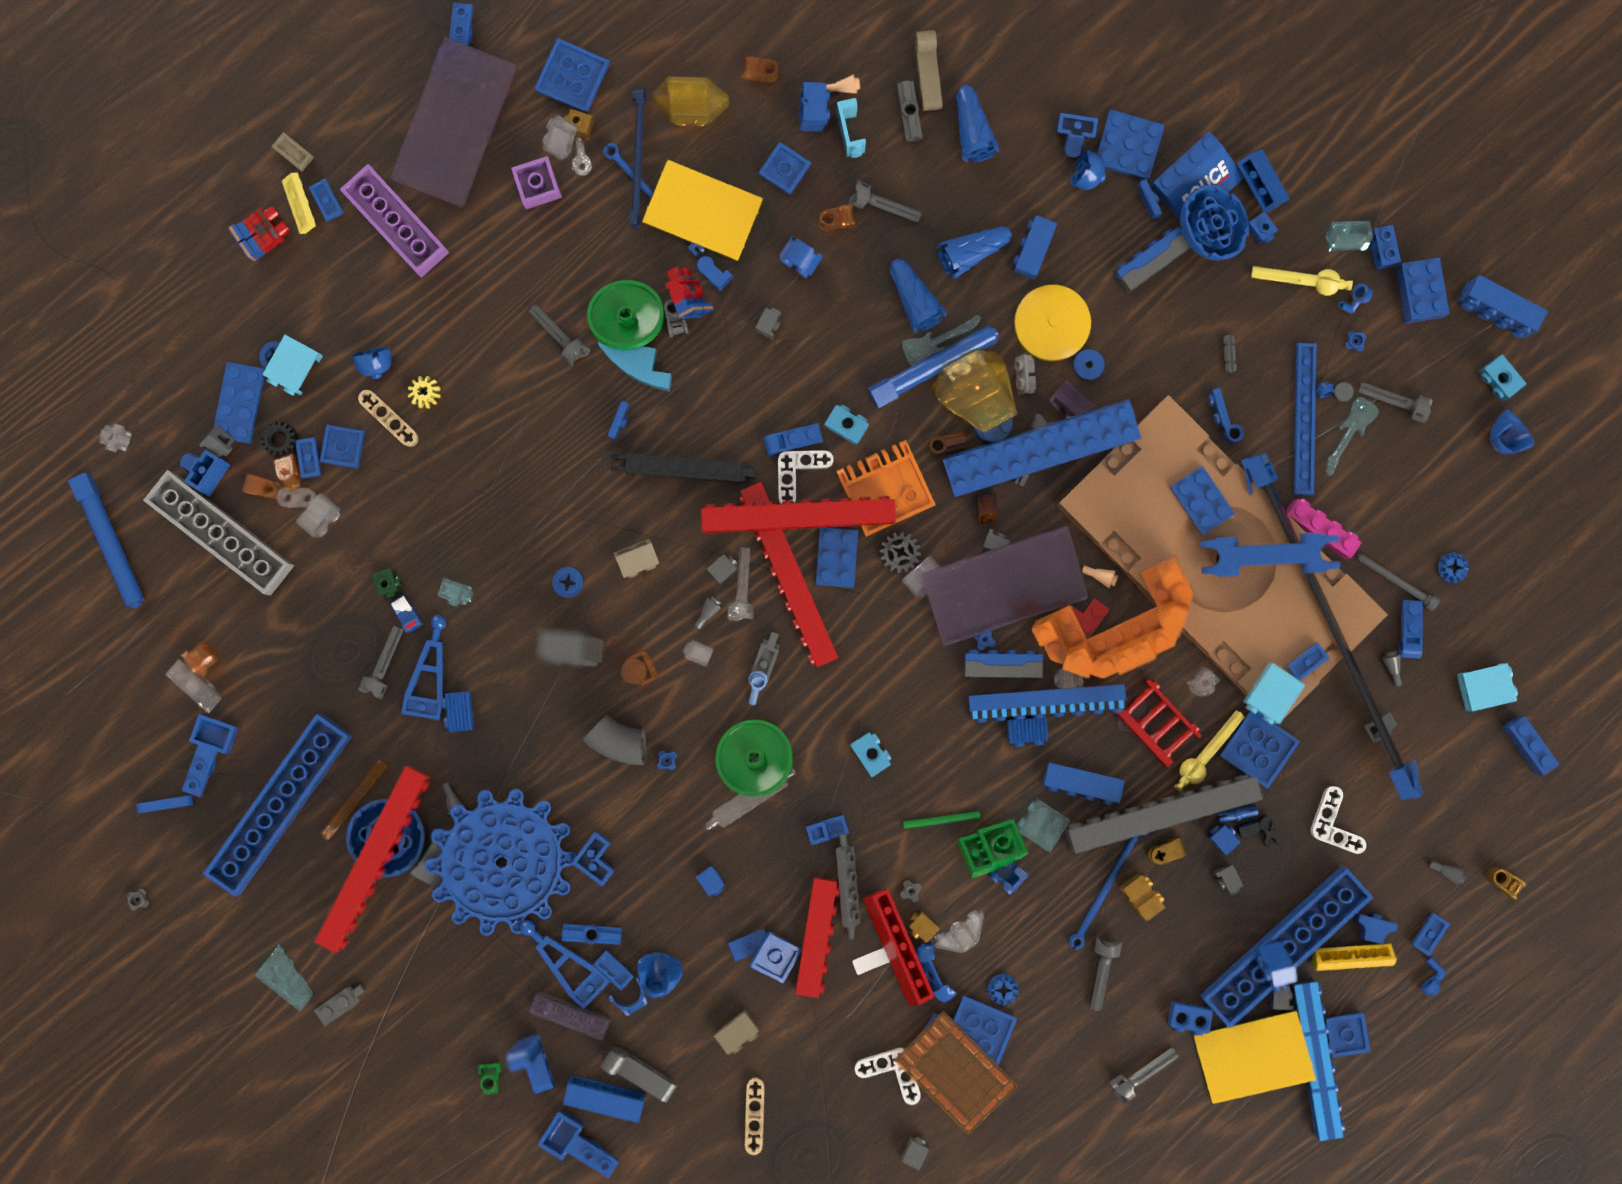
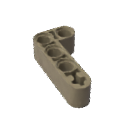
M935 30L920 31L915 34V52L923 111L942 109Z

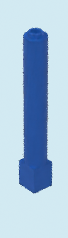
M988 325L889 379L885 378L866 388L874 405L880 408L899 398L898 395L997 343L998 332L994 327L991 328Z
M83 473L68 480L77 502L81 503L125 606H130L131 609L141 606L142 601L145 600L99 497L101 493L93 475Z

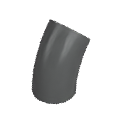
M607 714L581 740L588 747L609 759L631 765L645 764V730L625 726Z

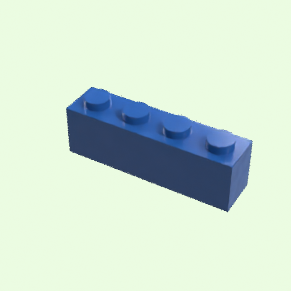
M1047 762L1042 785L1047 786L1046 790L1057 792L1058 789L1065 790L1067 795L1076 797L1077 793L1084 795V799L1095 801V798L1103 799L1102 803L1114 805V802L1120 803L1125 780Z

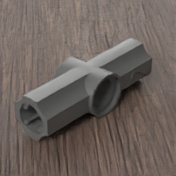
M902 81L897 84L905 138L906 141H917L922 139L914 83L913 81ZM912 108L914 113L907 114L905 109Z

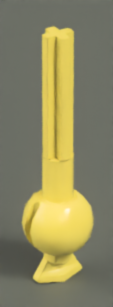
M1253 266L1251 278L1315 286L1317 292L1324 296L1335 294L1338 289L1351 290L1353 281L1340 279L1339 274L1331 269H1325L1319 272L1318 275Z
M1236 710L1196 759H1186L1181 764L1180 775L1182 778L1179 780L1180 783L1174 786L1179 792L1182 793L1184 786L1187 787L1189 783L1195 785L1205 779L1207 772L1206 764L1244 720L1245 717L1241 712Z

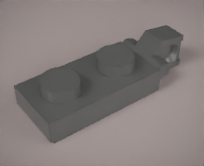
M771 632L769 641L764 639L763 643H761L751 673L755 671L764 672L767 675L768 681L780 647L779 644H776L779 634Z
M363 984L355 989L352 986L347 987L315 1009L314 1012L323 1025L326 1026L358 1004L360 1001L358 996L367 989Z

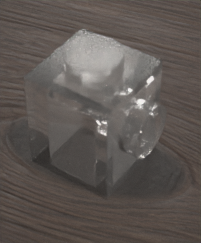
M1202 667L1187 684L1190 686L1189 690L1195 696L1205 697L1206 695L1210 696L1216 690L1215 685L1220 679L1208 667Z

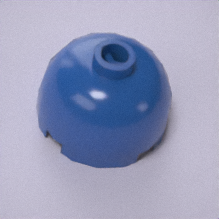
M1089 150L1087 152L1084 151L1075 163L1074 167L1077 170L1075 175L1071 174L1070 183L1072 186L1083 190H1091L1099 183H1102L1106 177L1102 158Z
M388 347L372 348L366 352L359 351L352 354L356 370L364 376H371V379L381 378L382 373L388 371L391 366L392 359L390 348Z

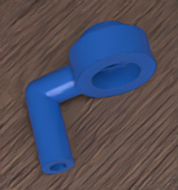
M1364 283L1357 284L1352 290V303L1349 305L1341 301L1338 304V308L1350 314L1354 313L1359 304L1367 303L1371 299L1373 294L1372 288Z
M1429 956L1426 962L1436 974L1425 981L1420 990L1426 996H1434L1440 991V981L1446 975V971L1432 956Z

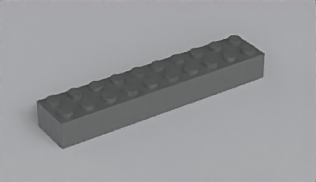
M541 631L538 657H544L545 662L597 666V663H602L604 640L580 634Z
M1244 774L1234 777L1235 781L1232 782L1231 779L1216 782L1215 787L1212 785L1198 787V792L1188 790L1179 793L1180 797L1177 798L1175 796L1161 798L1160 803L1150 801L1143 803V807L1139 809L1138 806L1123 809L1124 813L1121 814L1119 812L1105 814L1106 818L1104 819L1100 817L1087 820V824L1082 825L1079 822L1068 825L1069 829L1064 830L1070 851L1076 854L1263 800L1257 778Z

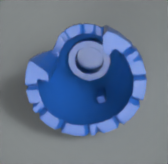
M1508 409L1497 418L1490 432L1491 446L1495 451L1503 454L1524 451L1534 446L1535 443L1527 427L1523 425V422H1521L1517 415Z
M659 952L651 953V955L646 954L640 958L637 964V971L643 991L652 998L664 997L670 993L680 981L683 973V966L679 960Z

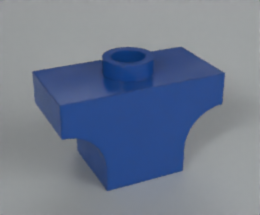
M1356 913L1353 918L1360 925L1359 938L1383 944L1385 936L1390 932H1396L1398 924L1383 920V916L1371 913V916Z

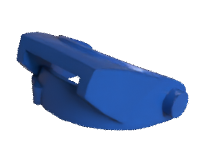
M638 977L636 981L641 993L635 1003L624 1005L619 1003L612 994L608 997L610 1002H613L627 1016L649 1003L647 994L643 991Z

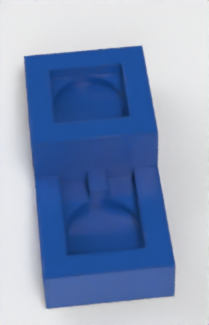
M844 814L806 826L811 845L839 837V834L850 833Z

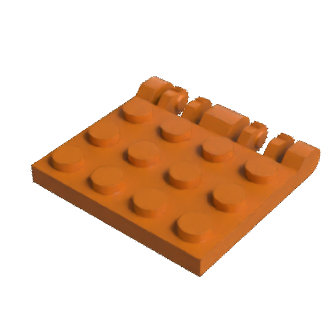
M906 440L898 443L904 457L901 456L896 444L892 446V451L897 458L893 462L890 461L887 451L885 449L881 450L886 463L884 466L877 453L866 457L865 461L870 470L868 473L862 461H857V466L862 473L860 477L856 478L853 468L850 465L846 466L852 479L851 481H849L843 468L836 471L848 498H851V501H859L860 497H870L871 500H878L880 496H890V499H895L896 522L894 524L936 505ZM894 524L861 526L867 537Z

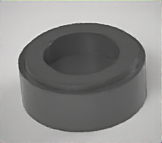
M1346 382L1339 383L1334 387L1335 392L1333 396L1339 402H1346L1353 396V387Z

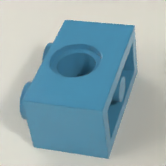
M1503 354L1494 358L1478 371L1481 374V379L1491 386L1493 394L1502 401L1510 398L1527 384ZM1499 374L1504 378L1503 383L1498 380Z
M836 405L825 422L824 427L857 446L869 427V424L866 423L867 419L859 414L854 416L850 413L851 410L844 405L840 407ZM846 419L853 422V426L849 429L844 428L842 422Z
M868 732L851 743L850 746L870 776L873 777L890 766L889 760L892 758L886 749L883 751L880 749L878 744L881 742L876 734L871 735ZM870 748L877 750V756L874 759H869L866 755L867 750Z

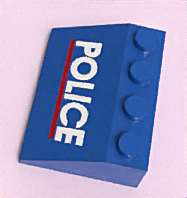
M1208 132L1157 178L1150 188L1180 220L1182 206L1193 191L1205 185H1218L1224 187L1223 190L1229 192L1244 177L1223 145Z

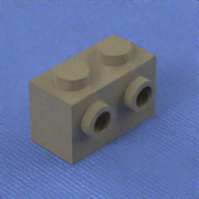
M649 539L613 553L623 578L635 577L638 575V572L652 570L657 564H660Z
M745 1009L716 1031L714 1037L727 1055L731 1052L735 1054L743 1048L742 1044L747 1040L751 1042L758 1036L759 1027Z

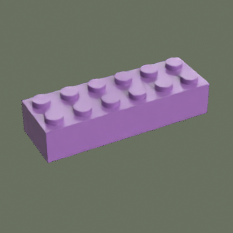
M369 164L340 189L421 278L449 253Z

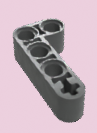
M615 1045L612 1046L601 1065L606 1072L612 1075L618 1073L663 1102H668L677 1087L673 1080Z

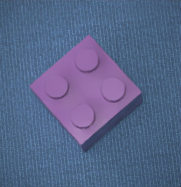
M548 156L511 168L522 203L526 209L562 198Z

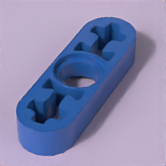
M192 795L139 803L136 804V810L138 814L193 805Z

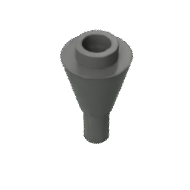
M707 596L700 614L701 616L694 626L701 629L707 620L723 608L721 605L722 601L715 596Z
M1396 650L1387 651L1381 658L1393 677L1394 685L1401 686V653H1396Z
M450 783L443 784L442 787L446 794L447 812L450 817V810L454 805L459 804L464 808L465 806L456 794L453 793Z
M1433 860L1429 865V868L1441 872L1440 874L1456 886L1459 883L1463 884L1467 875L1464 873L1465 868L1441 865Z

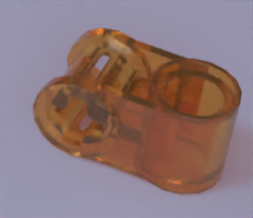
M745 57V72L742 74L744 79L774 82L778 79L779 68L777 62L771 59ZM768 68L775 69L772 74L766 73V70Z
M843 205L824 210L819 217L820 228L829 231L855 226L856 221L853 219L852 214L853 206ZM830 217L833 222L826 224L823 218Z
M293 452L274 458L273 462L277 477L283 482L285 489H296L300 485L301 480L298 462Z
M246 473L241 492L275 499L281 495L282 487L275 481ZM269 487L273 488L272 492L268 491Z

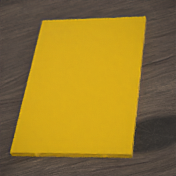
M667 160L642 222L738 261L763 198Z
M1297 1011L1234 1025L1231 1028L1225 1027L1213 1030L1209 1034L1203 1033V1036L1193 1035L1206 1078L1207 1089L1213 1104L1316 1080L1312 1067L1313 1063L1310 1060Z

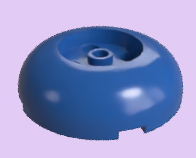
M1205 185L1193 191L1185 200L1180 213L1181 232L1189 247L1201 257L1214 261L1226 260L1239 254L1245 247L1244 243L1249 235L1248 216L1244 206L1233 193L1229 194L1223 190L1224 187L1218 185Z
M380 799L368 803L359 809L351 819L347 829L346 842L349 854H351L355 862L363 850L388 799ZM414 810L410 814L412 819L409 825L403 828V837L398 844L399 851L393 854L389 862L386 861L383 867L385 872L382 877H393L404 873L418 861L423 852L425 830L420 817ZM364 830H366V831H365V832H366V837H365V838L363 837V832H364ZM358 833L360 840L365 842L359 846L353 842L357 838Z

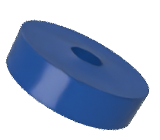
M1084 350L1074 359V372L1082 380H1095L1104 370V359L1095 350ZM1086 362H1090L1092 364V368H1087L1085 365Z

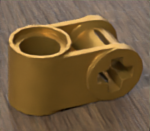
M1177 836L1151 847L1147 855L1151 862L1161 865L1183 858L1188 854L1181 836ZM1157 851L1161 852V855H1159L1160 859L1155 858Z
M1492 867L1486 873L1489 883L1515 901H1517V895L1521 889L1527 886L1524 881L1504 869ZM1500 872L1501 878L1499 881H1496V875Z

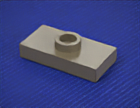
M284 132L271 146L301 172L314 158Z

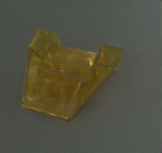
M667 77L653 93L654 104L676 125L694 123L697 126H705L706 123L710 124L730 105L729 96L708 78Z
M975 350L943 368L931 388L940 404L983 433L1017 414L1007 366L998 352Z

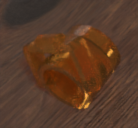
M203 642L196 645L190 652L186 650L181 654L188 667L202 678L208 674L207 670L218 661L217 655Z
M645 651L627 658L622 666L621 673L625 681L637 684L638 687L657 678L654 663ZM642 655L645 661L642 662L634 658ZM648 671H650L652 678L645 680Z

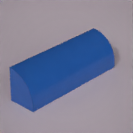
M571 1075L567 1084L563 1105L639 1123L646 1093Z

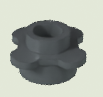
M906 880L903 883L904 888L900 895L903 899L908 898L913 902H917L922 886L919 883L914 884Z
M139 889L137 892L131 891L127 894L131 910L148 906L149 901L146 900V891L144 889Z

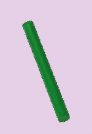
M980 812L903 821L904 829L975 820L980 819Z

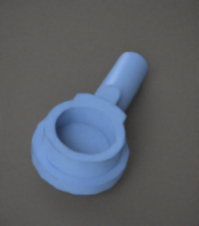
M762 671L752 672L748 677L752 688L749 698V704L751 705L756 704L759 691L765 687L768 681L767 675Z

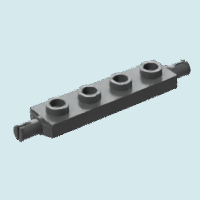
M839 834L840 846L836 849L842 927L847 928L848 939H856L855 927L860 924L854 847L848 845L847 834Z

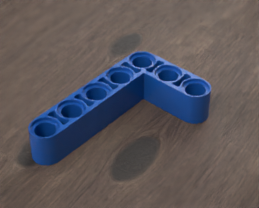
M535 1034L518 1040L507 1053L510 1070L513 1072L526 1067L535 1094L554 1088V1080L539 1035Z

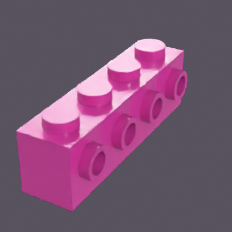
M1296 499L1291 502L1286 513L1306 533L1339 535L1338 542L1326 543L1324 546L1344 560L1352 558L1362 543L1358 540L1357 535L1350 531L1347 533L1342 529L1343 526L1334 520L1332 522L1328 520L1324 512L1320 510L1315 511L1310 507L1311 504L1308 501Z

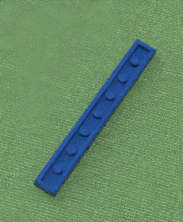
M1296 343L1293 495H1314L1317 343Z

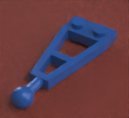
M435 615L431 619V626L433 627L431 640H426L406 690L401 714L441 720L442 698H444L443 643L439 642L441 629L446 626V619L442 615ZM431 647L437 648V667L424 665ZM422 670L437 673V700L412 696Z
M524 920L520 924V932L526 936L530 935L538 943L536 949L567 994L582 1009L610 982L603 973L583 957L548 935L543 938L535 930V924L531 920ZM547 943L563 953L555 963L544 949ZM569 957L591 971L575 990H573L558 969Z

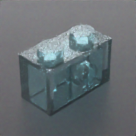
M1370 221L1332 222L1326 233L1329 251L1366 250L1373 238Z
M443 578L437 596L447 599V604L458 607L459 604L466 605L467 602L471 601L473 591H471L472 587Z

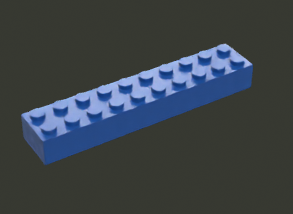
M1127 399L1013 435L997 442H991L944 457L943 462L954 496L957 497L1141 439L1131 402Z
M316 714L203 875L234 897L242 894L353 735L324 714Z
M1339 867L1199 996L1227 1027L1231 1028L1273 990L1270 980L1267 981L1265 978L1263 967L1260 968L1257 963L1256 957L1259 956L1258 947L1280 941L1296 969L1363 908L1373 896L1348 868Z

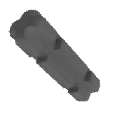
M1234 335L1223 337V344H1225L1224 359L1227 363L1225 371L1227 373H1233L1237 370L1236 363H1234L1236 361L1235 345H1233L1235 343Z

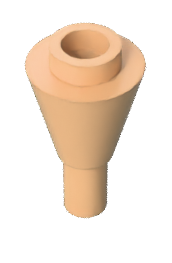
M853 74L835 84L826 85V89H830V92L857 93V89H860L859 78H855Z
M1085 565L1082 573L1093 576L1094 579L1109 589L1111 585L1115 586L1118 575H1115L1116 571L1093 569Z

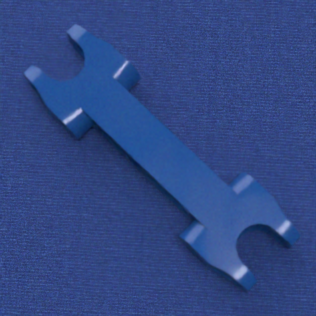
M1301 533L1300 543L1238 546V536L1218 537L1212 540L1201 541L1200 548H1213L1217 550L1220 556L1216 565L1201 568V574H1211L1220 577L1239 576V566L1301 564L1302 573H1321L1340 568V562L1326 561L1321 557L1320 552L1326 543L1338 542L1339 535Z

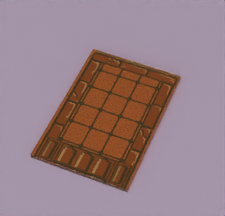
M945 1011L934 1019L894 1059L967 1135L980 1125L1018 1087Z

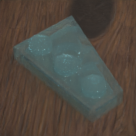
M279 944L255 976L297 1010L302 1011L314 994L303 977L295 969L292 960L284 952L283 946Z

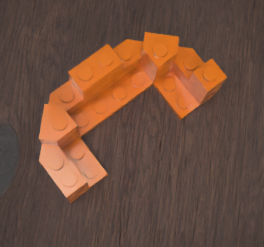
M1177 555L1141 571L1157 607L1087 638L1070 604L1036 620L1032 631L1040 647L1044 645L1050 660L1063 664L1062 669L1089 678L1090 674L1100 678H1106L1116 672H1119L1121 675L1156 659L1158 653L1175 646L1193 597L1194 589Z

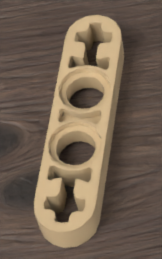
M363 390L359 394V403L402 444L407 447H413L418 443V434L375 393L370 390ZM372 395L370 399L377 404L373 407L369 402H365L364 396ZM379 407L386 408L387 413L384 417H378L377 409ZM393 420L400 421L399 429H391L390 424ZM403 430L409 435L413 433L412 442H405L407 438L401 433Z
M752 1077L747 1083L745 1149L751 1155L760 1153L763 1146L764 1082L760 1077ZM755 1081L758 1082V1085H761V1087L757 1089V1096L749 1097V1095L754 1094V1089L750 1085H753ZM758 1101L761 1107L759 1110L753 1111L749 1107L750 1103ZM756 1120L759 1122L760 1128L755 1131L751 1130L749 1123ZM748 1134H760V1137L756 1136V1144H759V1146H756V1150H752V1146H748V1144L752 1143V1136H748Z

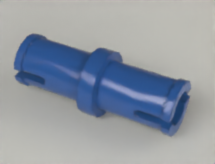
M1254 803L1218 812L1217 817H1222L1218 819L1220 824L1233 820L1241 821L1242 818L1258 816V810H1254L1257 808Z

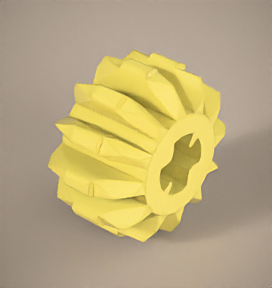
M419 376L418 383L412 380L415 386L408 387V390L412 391V393L408 394L409 398H413L411 403L414 405L418 403L419 408H423L424 404L426 408H430V402L436 405L437 402L434 398L441 397V395L436 393L441 390L439 386H436L437 381H431L429 376H426L425 380ZM422 389H425L426 392H428L426 396L423 395V393L421 392Z

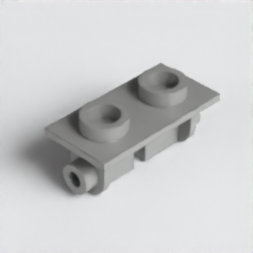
M1023 354L1015 357L1014 366L1017 374L1016 387L1018 395L1025 393L1034 394L1037 389L1035 376H1029V373H1035L1032 355Z

